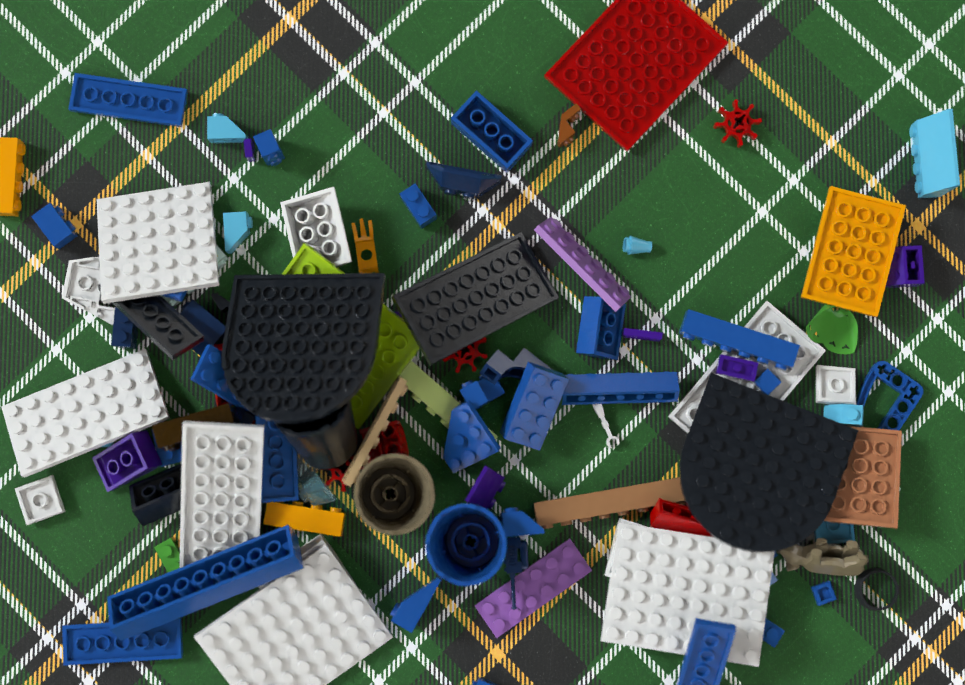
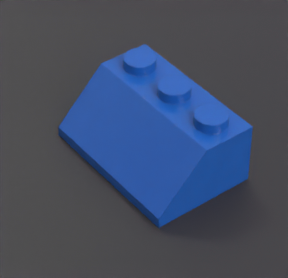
M584 296L576 353L590 357L618 360L626 304L615 312L601 297Z
M517 507L505 508L504 513H500V522L506 537L544 533V529L523 511H518Z

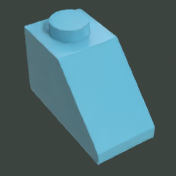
M216 113L213 116H207V139L210 143H244L243 140L248 139L246 134L224 114Z
M246 211L223 213L225 251L228 254H232L250 234V228H253L252 217H249Z
M852 404L824 405L823 417L846 426L863 427L864 407L863 405Z

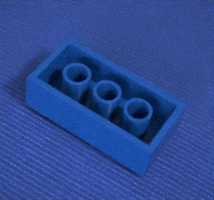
M477 90L451 117V124L506 173L532 147L533 140Z
M528 362L499 432L504 439L540 451L569 379L563 373Z

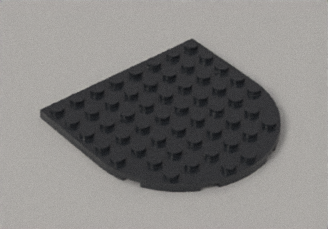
M385 274L234 275L222 346V369L225 373L226 383L235 398L254 415L282 424H300L323 418L350 401L364 385L375 362L385 289Z
M711 373L680 456V486L686 505L696 521L711 536L730 547L748 552H774L792 547L815 532L830 512L858 430Z

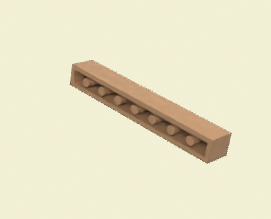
M680 477L535 502L533 506L536 523L543 529L553 528L554 523H561V526L572 524V520L580 519L581 523L592 521L591 517L594 516L604 519L610 518L611 513L618 512V516L630 514L629 510L637 509V512L649 511L648 507L655 506L659 498L681 505L686 504L682 495Z

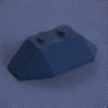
M429 161L426 163L427 170L441 191H445L444 193L447 195L455 196L456 194H462L467 199L479 198L501 183L502 175Z

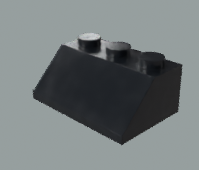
M182 463L129 485L132 512L142 527L181 510Z

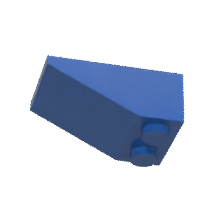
M437 576L405 598L401 604L396 603L390 614L393 616L391 622L412 633L442 577Z

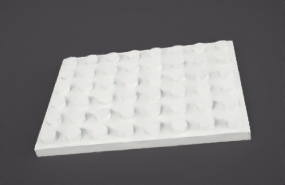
M618 522L600 641L685 655L695 618L736 625V633L727 662L759 667L775 551L748 552L730 547L714 537Z
M326 543L302 559L303 569L269 582L194 635L195 640L230 685H327L393 638L392 633Z

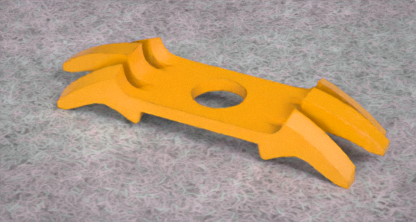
M361 218V238H358L355 222L351 223L359 273H379L372 220H368L370 236L367 237L364 221ZM370 250L372 252L371 259L363 260L361 258L362 251Z

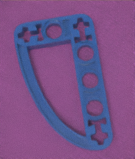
M879 361L873 364L865 377L856 398V405L865 406L875 379H879L900 395L877 429L900 430L922 397L923 388L919 383L888 362ZM884 366L883 370L885 372L890 373L891 371H893V373H891L890 375H887L886 373L879 374V369L877 367ZM895 375L902 378L900 386H896L893 383ZM910 388H916L915 392L917 393V395H912L909 400L904 398V396H910ZM900 402H905L908 406L907 411L904 413L898 409ZM891 417L897 420L895 428L888 426V420Z

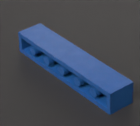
M689 309L685 312L679 334H682L683 338L694 341V339L702 341L701 344L710 347L716 345L720 347V350L731 353L732 350L738 352L740 357L747 359L753 357L757 359V362L768 365L769 362L775 364V368L784 371L793 368L800 347L798 344Z
M668 371L652 373L565 375L569 381L562 396V405L678 402L680 391L677 372Z

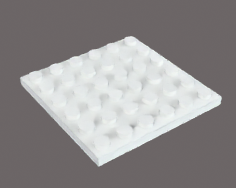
M210 182L97 199L100 286L103 304L220 286Z

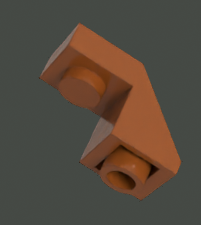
M577 103L561 115L557 142L559 148L563 145L566 147L574 141L575 131L569 125V122L572 124L580 117L581 108Z

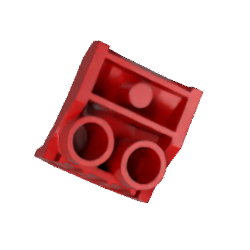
M400 421L389 422L385 431H380L378 438H380L379 443L375 449L371 448L368 454L371 456L368 463L377 457L387 454L409 456L405 432ZM370 427L359 430L363 439Z

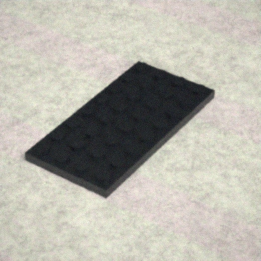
M522 232L393 295L391 298L428 364L431 366L557 300L559 296Z

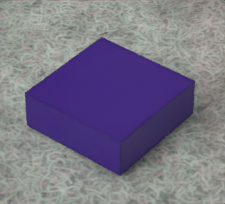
M251 138L244 139L246 159L249 162L256 161L253 141Z

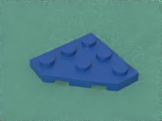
M470 400L454 407L450 416L443 459L452 472L456 473L499 452L501 449Z

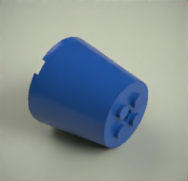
M458 504L442 511L433 520L425 543L428 560L435 572L443 579L460 586L477 585L490 579L501 567L507 550L506 534L500 521L489 510L474 504ZM468 536L476 539L475 546L467 543V540H469Z

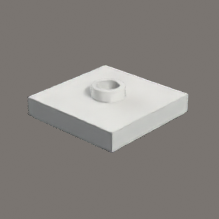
M817 365L816 403L856 405L855 368Z
M54 475L15 488L26 525H31L66 512Z

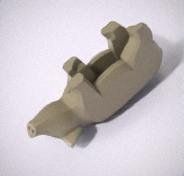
M818 538L815 543L805 547L795 544L792 547L776 551L784 557L787 571L796 570L803 566L813 573L856 576L864 571V566L868 562V555H864L858 543L848 540L846 545L842 547L838 544H827L825 538Z

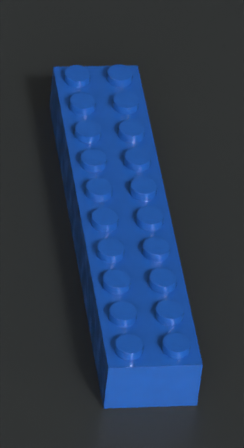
M288 524L108 596L110 631L122 641L303 569L298 536Z

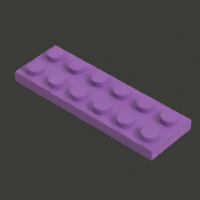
M550 217L540 223L534 231L615 312L631 298L629 291L624 286H620L615 281V277L611 273L606 272L602 268V264L597 259H593L588 254V250L584 246L579 245L575 241V237L561 227L562 225L557 219Z
M569 538L529 566L528 569L516 575V610L511 608V580L474 606L495 637L498 638L590 573L592 569Z

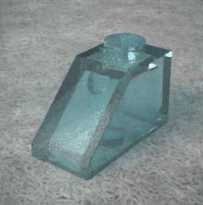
M315 470L298 484L299 496L305 503L309 501L313 506L337 500L331 489L326 485V482Z

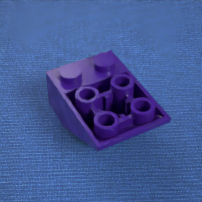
M922 245L895 247L885 288L917 287L924 284Z

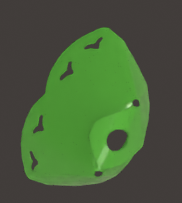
M824 304L806 326L808 337L815 343H823L831 352L837 354L854 353L858 339V325L855 317L849 310L839 308L840 310L833 311V305ZM846 344L850 349H842V347Z

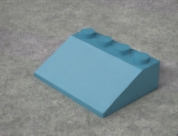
M947 109L916 120L909 129V135L913 141L911 154L914 156L915 161L913 164V173L916 175L915 192L918 193V198L941 197L960 186L953 109Z

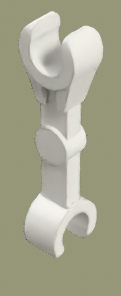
M593 404L592 406L601 419V424L608 436L606 445L612 448L609 443L611 439H615L616 444L619 445V439L611 434L609 424L604 417L602 404Z

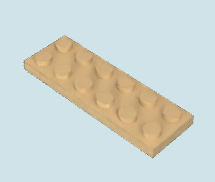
M398 377L394 382L342 478L344 484L350 487L352 483L355 484L360 474V468L367 465L371 457L368 455L371 448L375 449L379 443L380 438H378L380 431L384 432L389 424L388 416L390 413H395L399 405L397 403L399 396L403 397L408 389L406 385L407 380Z

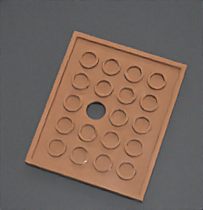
M848 426L858 430L833 505L824 522L897 529L902 431Z

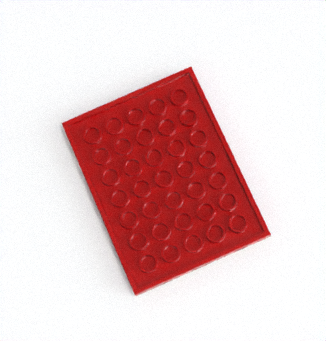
M615 0L548 70L544 78L574 105L577 103L587 117L628 152L729 42L682 0Z

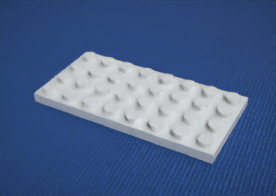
M768 301L760 307L744 326L745 328L800 345L793 368L784 371L775 368V364L769 362L768 365L758 364L755 379L768 368L781 381L769 396L782 401L785 400L826 351L818 343L813 342L804 331ZM732 350L731 353L724 351L721 353L722 355L757 362L756 358H743L738 356V352ZM719 357L668 416L687 434L711 373L716 374ZM716 374L723 378L729 379L746 387L762 392L751 381Z
M146 349L1 406L20 474L24 478L124 438L131 433L139 432L170 419L149 353Z
M183 421L179 568L260 536L264 425Z

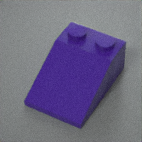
M147 430L131 433L92 457L107 493L163 465Z
M484 466L465 501L491 510L496 502V499H494L496 492L501 493L506 484L503 481L505 477Z

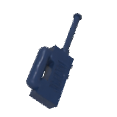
M520 537L506 538L507 550L506 560H504L506 568H504V571L510 574L511 608L513 610L517 609L515 573H522V570H526L529 567L528 543L525 540H521ZM517 549H520L521 562H518Z

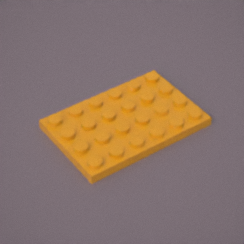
M830 186L801 298L878 317L906 205Z

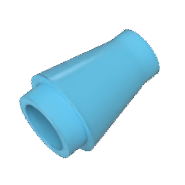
M633 236L624 238L623 252H626L628 255L650 253L652 250L651 241Z

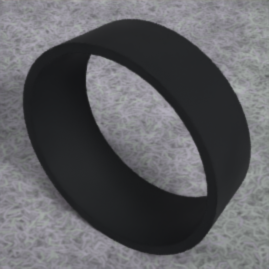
M869 568L863 571L856 579L854 591L857 600L862 606L869 610L879 611L890 608L896 602L899 595V586L896 579L886 570ZM873 573H885L894 582V597L883 608L869 605L862 594V586L865 579Z

